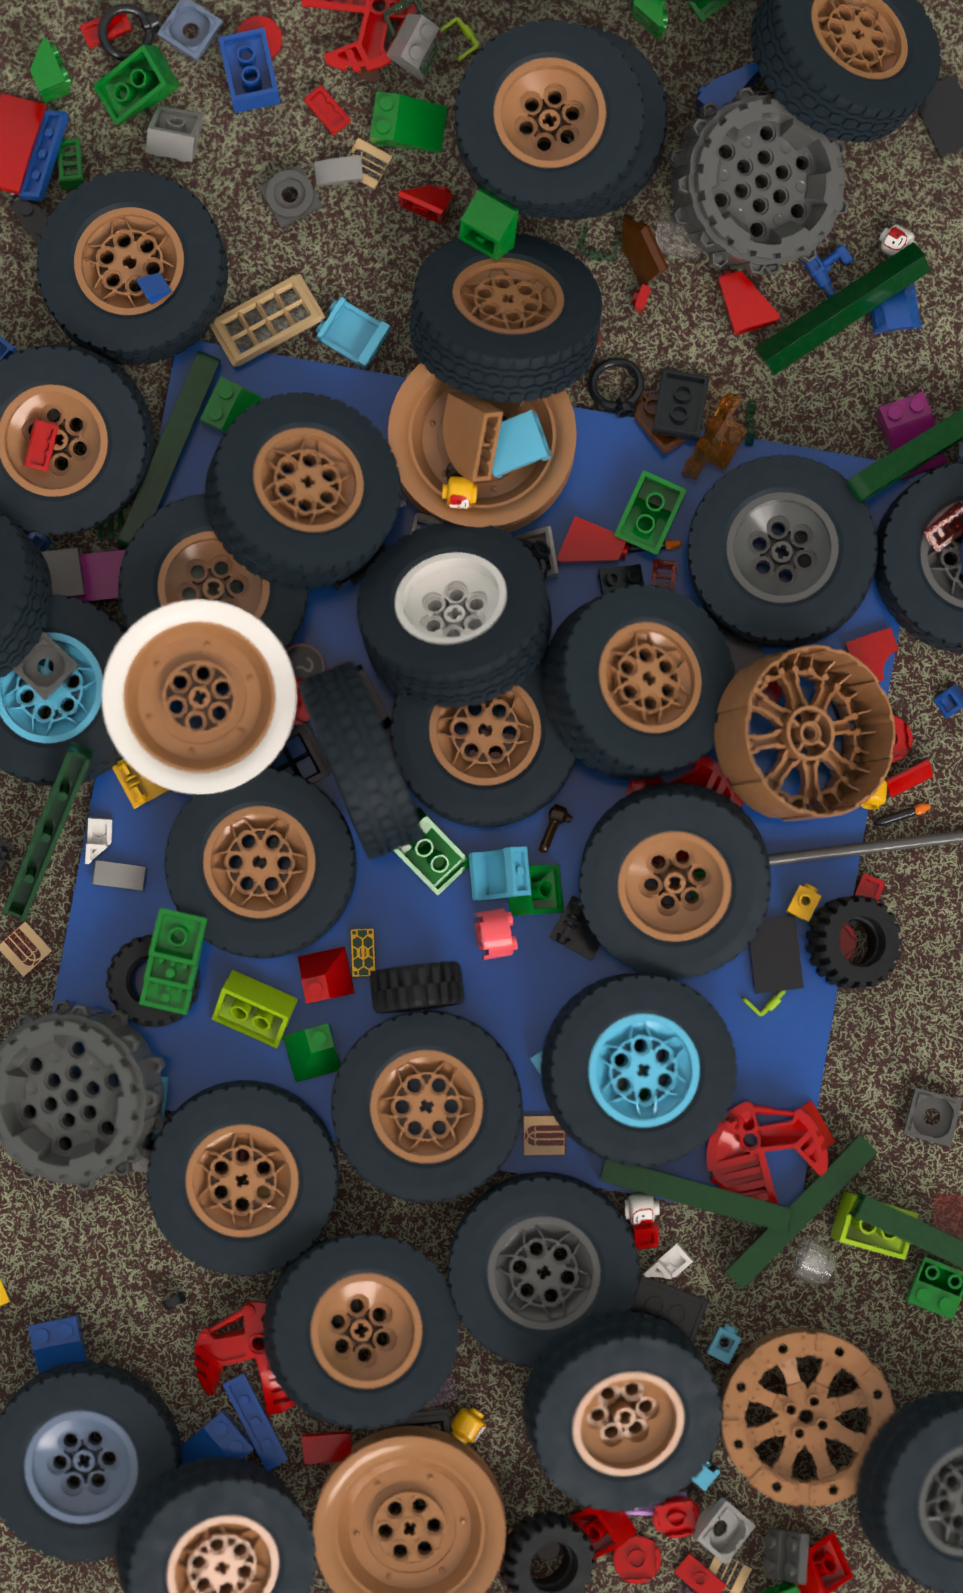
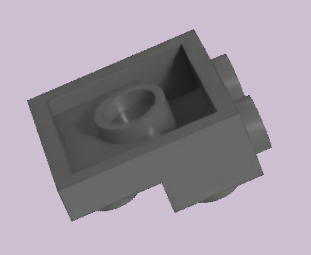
M767 1528V1534L764 1537L766 1556L762 1563L764 1577L796 1584H806L809 1534L784 1528Z

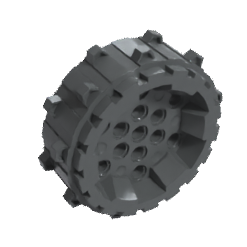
M749 87L737 90L735 100L725 103L723 106L718 107L712 102L704 104L699 108L700 118L693 121L681 140L682 143L679 149L669 151L667 161L673 168L671 191L676 207L670 216L674 224L683 225L688 233L687 235L698 248L708 253L709 265L716 269L722 268L725 264H730L732 267L747 269L748 274L758 275L763 271L766 275H772L780 272L781 264L794 261L796 258L801 259L805 263L810 262L817 257L816 247L831 232L837 216L847 213L849 203L843 196L845 169L841 157L846 150L843 141L825 136L822 132L818 133L811 129L808 124L805 125L800 122L795 115H791L784 108L783 104H780L773 95H770L769 91L758 90L754 93ZM761 129L766 133L765 140L760 136ZM720 147H722L725 151L724 158H722L719 154ZM758 153L763 156L762 164L758 161ZM797 158L801 162V169H798L796 166ZM738 162L743 166L742 173L737 169ZM776 168H779L781 171L780 179L776 176ZM756 177L761 181L760 188L755 184ZM736 186L740 189V197H737L735 194ZM774 192L779 196L778 202H775L773 199ZM715 195L720 199L719 207L716 205ZM754 201L758 204L757 212L753 209ZM792 206L796 209V217H793L791 214ZM751 225L756 229L755 236L750 232Z
M68 999L56 1002L53 1013L36 1018L31 1013H26L17 1018L18 1028L12 1029L7 1039L0 1046V1142L8 1155L21 1164L22 1175L29 1180L39 1175L52 1182L68 1185L77 1184L79 1189L84 1191L94 1188L96 1178L99 1176L102 1177L113 1171L122 1177L133 1170L132 1163L138 1162L144 1155L143 1150L151 1141L153 1133L161 1131L167 1122V1119L161 1112L162 1102H164V1085L160 1073L166 1066L163 1057L153 1055L148 1047L149 1044L143 1036L129 1026L128 1014L121 1010L109 1014L104 1012V1010L90 1008L89 1005L79 1003L73 1006ZM79 1042L84 1044V1053L79 1049ZM37 1058L42 1061V1068L37 1065ZM76 1066L81 1069V1076L76 1073ZM55 1073L60 1077V1084L54 1079ZM115 1073L118 1075L121 1084L115 1081ZM94 1081L98 1083L100 1087L99 1092H97L93 1087ZM73 1089L78 1093V1100L72 1095ZM52 1097L57 1101V1108L51 1103ZM31 1105L36 1109V1115L31 1113ZM91 1105L96 1109V1116L90 1111ZM70 1113L75 1117V1123L70 1121ZM109 1121L114 1125V1132L108 1127ZM66 1137L71 1139L72 1147L67 1145Z

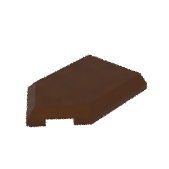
M627 214L623 215L622 248L640 286L642 284L649 285L669 267L649 226L643 222H636Z
M643 390L640 399L637 401L634 420L663 454H668L689 440L652 433L658 394H652L649 391Z

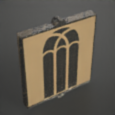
M357 137L351 150L346 152V156L361 155L363 181L358 182L376 190L383 176L387 175L386 170L394 156Z
M714 1556L708 1569L727 1584L722 1593H741L753 1567L739 1561L737 1556L732 1557L727 1565Z

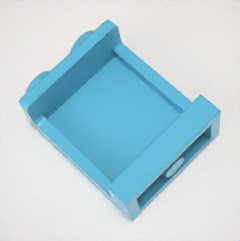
M341 296L339 301L335 300L330 306L328 312L331 314L326 321L322 320L316 329V333H318L317 339L366 370L391 331V327L384 321L379 322L351 305Z
M530 410L501 422L492 469L494 477L501 478L504 477L503 474L536 461H546L553 458L537 412Z
M507 847L501 850L469 853L473 901L531 895L527 847Z

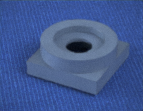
M180 0L157 35L172 45L178 52L198 62L204 51L212 44L214 36L223 25V21L192 0ZM189 23H193L199 28V34L193 39H188L183 34V28Z

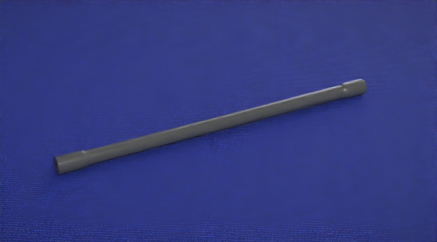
M963 830L768 854L770 866L962 843Z

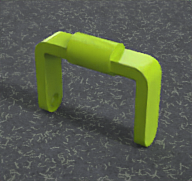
M456 17L440 30L444 33L457 23L467 40L471 41L474 45L457 59L461 62L479 48V42L476 40V34L470 26L464 24L459 17Z
M786 990L774 995L765 1004L761 1012L745 997L741 1000L755 1014L764 1016L769 1010L772 1012L776 1008Z

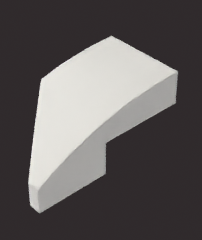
M88 818L85 864H89L112 843L113 818Z
M677 1242L648 1268L643 1275L648 1278L662 1277L671 1279L679 1275L694 1260Z

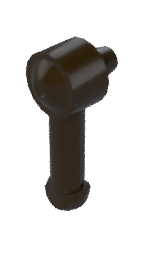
M555 804L550 808L548 813L550 822L538 849L541 853H547L558 825L564 822L571 823L573 816L568 814L567 808Z

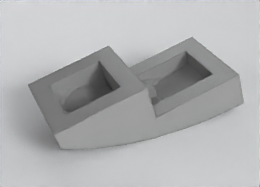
M361 155L315 162L316 186L363 181Z
M95 860L92 884L143 891L146 867Z

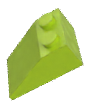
M843 1191L830 1237L842 1243L906 1260L910 1243L849 1215L848 1213L851 1211L858 1195ZM881 1202L918 1219L919 1213Z

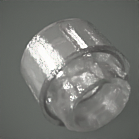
M805 1237L799 1244L792 1259L790 1274L812 1285L826 1283L834 1272L837 1258L835 1254L831 1253L829 1246L812 1238Z

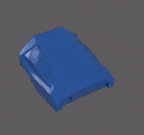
M914 283L870 311L874 335L888 331L893 332L894 330L903 331L904 329H915V327L916 329L922 328Z

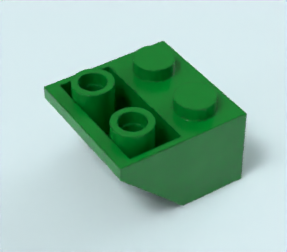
M631 0L632 18L653 37L662 39V33L667 31L668 25L667 10H663L665 9L666 0Z
M46 37L42 39L30 68V72L45 104L70 94L71 91L68 86L72 85L55 43L50 45Z
M480 188L461 219L459 239L497 261L514 248L519 209Z
M924 1256L913 1275L904 1300L953 1320L963 1295V1271Z

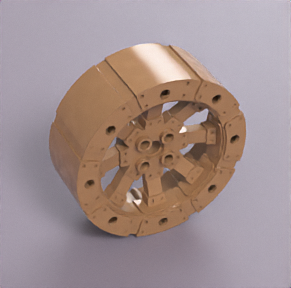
M813 645L763 656L752 661L750 666L742 668L730 681L720 699L717 713H719L718 722L715 723L714 728L715 748L720 767L725 778H729L732 783L731 788L738 797L753 810L764 816L781 818L780 821L794 822L848 813L860 807L862 802L868 801L880 788L888 774L893 759V745H895V722L889 699L872 671L860 660L845 651L830 649L829 646ZM799 677L805 678V680L815 685L814 689L816 691L811 702H807L804 699L799 685ZM776 680L778 685L782 687L787 701L785 707L775 704L762 693L768 686L767 683ZM830 700L837 709L838 721H832L826 710ZM751 712H757L770 720L769 723L775 730L756 736V734L748 735V721H750ZM849 721H852L854 723V728L852 730L850 728ZM836 735L843 736L842 756L837 753L833 746ZM771 748V750L779 749L776 757L778 760L769 772L763 775L759 767L756 766L752 754ZM819 762H823L831 770L830 773L832 775L822 789H820V784H818L817 767H819ZM793 767H797V770H800L801 788H798V795H788L789 793L780 790L784 779Z
M790 1327L773 1331L751 1343L744 1353L741 1352L730 1366L723 1380L720 1390L722 1406L720 1434L725 1448L736 1468L745 1475L747 1481L758 1491L774 1500L794 1506L803 1504L809 1505V1507L836 1503L857 1492V1482H860L858 1476L860 1467L864 1464L863 1458L867 1450L869 1451V1445L874 1436L879 1434L878 1430L885 1422L888 1423L889 1418L894 1414L890 1390L881 1372L874 1363L867 1359L868 1357L858 1347L847 1339L833 1332L811 1327V1329ZM781 1344L787 1345L788 1350L786 1353L782 1354L778 1351V1347ZM838 1347L844 1349V1354L840 1357L835 1355V1349ZM813 1355L814 1357L822 1358L821 1367L814 1381H811L808 1387H806L800 1379L796 1367V1358ZM778 1365L787 1384L785 1386L787 1392L785 1395L769 1391L758 1383L766 1370H770ZM841 1367L855 1376L854 1379L859 1385L858 1388L841 1396L827 1397L828 1387L835 1373L837 1374ZM739 1382H743L746 1385L743 1392H739L736 1389ZM875 1390L882 1391V1397L880 1399H875L873 1397V1392ZM812 1397L818 1398V1404L815 1406L809 1403ZM749 1401L754 1403L757 1401L770 1407L773 1412L777 1413L768 1422L755 1427L754 1425L747 1427L745 1411H747ZM789 1405L794 1406L792 1414L786 1412V1408ZM856 1407H866L869 1424H867L864 1434L859 1431L854 1432L842 1426L834 1418L841 1415L843 1411ZM805 1409L810 1410L812 1413L811 1419L807 1422L800 1421V1412ZM821 1420L826 1421L823 1429L818 1428V1422ZM797 1429H802L804 1431L802 1437L795 1436V1431ZM785 1436L783 1448L772 1467L759 1459L754 1447L758 1446L761 1441L771 1437ZM825 1437L832 1440L836 1439L850 1446V1449L856 1452L847 1466L844 1465L836 1470L834 1465L830 1463L825 1449ZM737 1439L743 1441V1446L740 1449L734 1447V1441ZM804 1445H806L809 1453L812 1454L817 1468L815 1469L817 1478L800 1480V1478L791 1477L793 1470L791 1467L797 1453L802 1450ZM779 1482L781 1489L779 1491L773 1490V1483ZM831 1485H835V1486H837L838 1488L833 1489V1488H829V1487H830Z

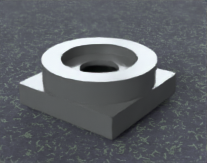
M300 164L289 170L277 173L271 180L258 186L281 229L323 207ZM293 187L298 191V198L294 202L288 203L283 200L282 192L285 188Z
M43 631L38 642L33 644L34 648L28 656L25 655L23 657L24 660L12 669L46 701L57 689L65 684L69 676L79 665ZM42 659H49L53 662L54 670L51 674L42 675L39 673L37 666Z
M915 1087L907 1111L903 1134L951 1147L963 1100ZM933 1108L939 1112L940 1119L937 1124L928 1125L925 1123L923 1115L927 1109Z

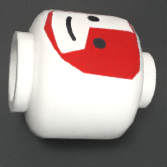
M893 225L890 229L885 228L879 238V241L882 242L881 250L891 257L914 242L916 244L914 234L900 225Z
M632 1193L629 1195L628 1200H624L625 1219H629L633 1225L652 1224L655 1220V1215H660L659 1200L654 1201L653 1195Z

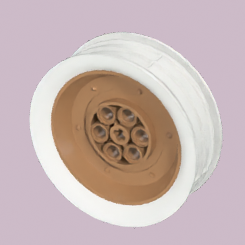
M189 600L173 603L157 609L139 620L122 637L113 651L105 671L102 690L105 722L110 736L121 755L134 769L150 781L170 790L189 794H211L229 790L249 781L265 769L277 756L289 736L294 721L297 699L295 678L290 661L273 633L249 613L225 603L208 600ZM198 668H208L210 677L207 680H199L196 676ZM177 676L185 677L187 679V686L181 690L176 689L173 685L174 678ZM220 682H225L229 685L230 691L225 696L218 695L215 690L216 685ZM200 691L201 694H206L207 697L204 698V704L194 703L195 692ZM174 700H179L184 705L183 711L179 714H174L169 709L170 703ZM217 706L223 707L226 711V716L222 720H216L212 716V710ZM194 715H198L203 719V725L199 729H193L189 725V719Z

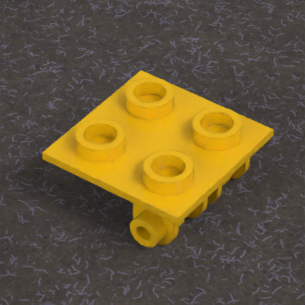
M125 758L118 761L117 765L112 767L134 809L170 790L141 775Z

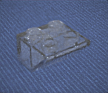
M661 205L655 240L662 254L699 261L701 248H698L689 238L683 225L674 224L670 215L675 208Z

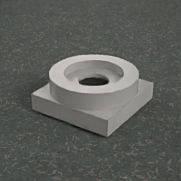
M721 1497L717 1503L708 1506L701 1513L692 1537L717 1559L727 1565L756 1526L726 1499ZM720 1520L725 1521L726 1529L724 1533L719 1536L714 1535L713 1527L715 1523Z

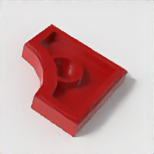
M891 627L845 643L847 652L866 665L879 682L884 680L883 667L885 661L891 654L899 650Z

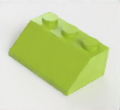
M232 969L221 990L211 1020L277 1049L293 1015L298 998Z

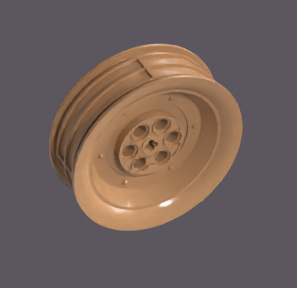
M420 363L401 385L393 402L388 424L390 452L394 453L397 461L396 467L399 468L400 473L399 482H401V489L408 500L422 514L434 516L442 522H451L467 527H489L491 525L500 528L501 531L511 532L536 520L559 497L568 481L573 466L577 437L576 421L566 390L564 389V391L555 395L552 394L547 398H537L535 401L528 402L524 400L521 402L493 401V399H482L502 410V418L505 420L530 410L537 412L553 458L546 461H536L503 474L504 477L501 478L494 477L492 474L491 480L473 482V484H477L476 504L472 503L469 509L450 508L447 505V499H442L443 484H447L445 469L451 463L444 444L443 419L448 393L461 392V390H455L447 386L446 382H441L435 377V374H431L425 368V364Z
M416 1425L396 1426L374 1432L362 1438L351 1446L352 1453L343 1461L335 1462L319 1494L313 1525V1536L315 1539L313 1542L316 1545L315 1554L317 1562L327 1584L334 1593H485L499 1570L503 1558L506 1538L505 1508L503 1497L493 1472L473 1448L468 1444L462 1443L453 1435L436 1428ZM423 1499L427 1505L423 1509H417L413 1505L414 1500ZM396 1501L402 1505V1509L398 1512H393L389 1509L388 1505ZM432 1518H437L441 1522V1525L436 1529L428 1525V1521ZM406 1522L410 1524L415 1523L413 1531L410 1528L408 1530L405 1529ZM383 1524H388L392 1527V1532L387 1535L382 1534L379 1531V1527ZM422 1541H428L432 1547L428 1551H422L419 1549L418 1544ZM397 1544H403L407 1547V1551L404 1554H398L394 1551V1547Z

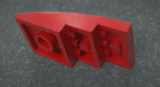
M1 93L0 190L19 195L44 112L47 110L46 104Z

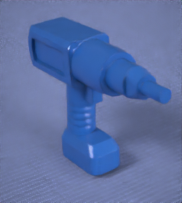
M844 244L838 246L822 260L818 254L810 262L805 263L801 260L811 278H814L819 288L823 289L829 298L836 294L831 285L832 281L827 272L832 270L830 265L838 259L846 266L853 262Z

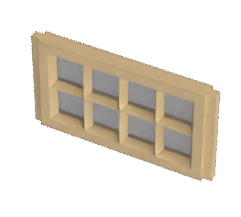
M298 274L217 317L214 323L209 326L234 368L243 365L321 322L325 315L302 276Z

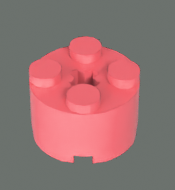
M504 908L474 913V918L479 917V923H474L479 950L484 949L485 955L481 956L482 960L510 956L513 954V950L518 949L516 936H512L510 926H513L511 911L506 912Z

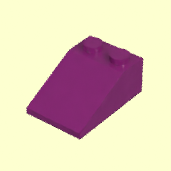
M924 392L881 406L875 415L890 453L936 425ZM944 452L901 479L904 480L945 465L947 462Z

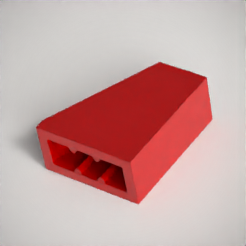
M729 270L721 273L717 284L733 336L779 323V313L742 271L735 272V270Z
M575 516L556 560L559 565L618 563L620 558L625 559L630 546L626 544V541L614 537L615 532Z

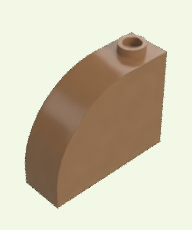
M451 392L447 396L443 419V438L448 457L458 473L469 481L491 480L503 411L480 398H476L475 395L470 396L462 392Z

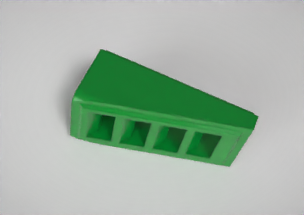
M80 138L62 140L57 155L61 190L79 189L78 186L84 183ZM76 148V152L62 153V149ZM77 157V160L63 161L64 158ZM77 167V170L64 171V168Z

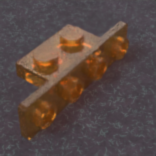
M726 393L722 397L716 413L708 421L707 429L699 439V442L697 441L693 454L685 462L684 470L681 473L682 476L697 479L706 461L719 470H726L748 430L731 418L742 398L741 396Z

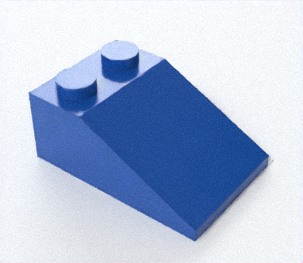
M259 28L218 37L234 113L281 104L265 29Z
M753 62L712 80L708 86L704 84L696 93L695 111L700 114L699 108L708 102H712L720 107L725 103L734 101L737 90L751 88L761 77L758 71L759 66Z
M79 1314L28 1326L39 1374L66 1363L88 1361Z
M223 1409L181 1445V1465L188 1462L195 1463V1460L203 1458L210 1460L211 1457H223L224 1459L231 1457L241 1460L254 1449V1445L228 1412Z

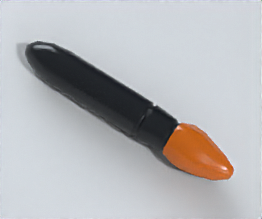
M667 539L663 542L660 550L676 549L682 545V542ZM628 544L630 546L628 553L647 552L635 545Z
M921 803L914 806V808H907L881 816L874 821V824L883 826L915 815H922L931 809V806Z

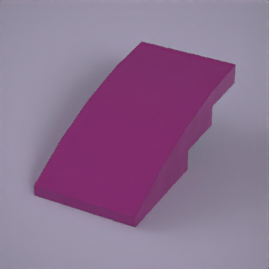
M125 550L80 554L86 595L75 598L89 603L119 600V571Z

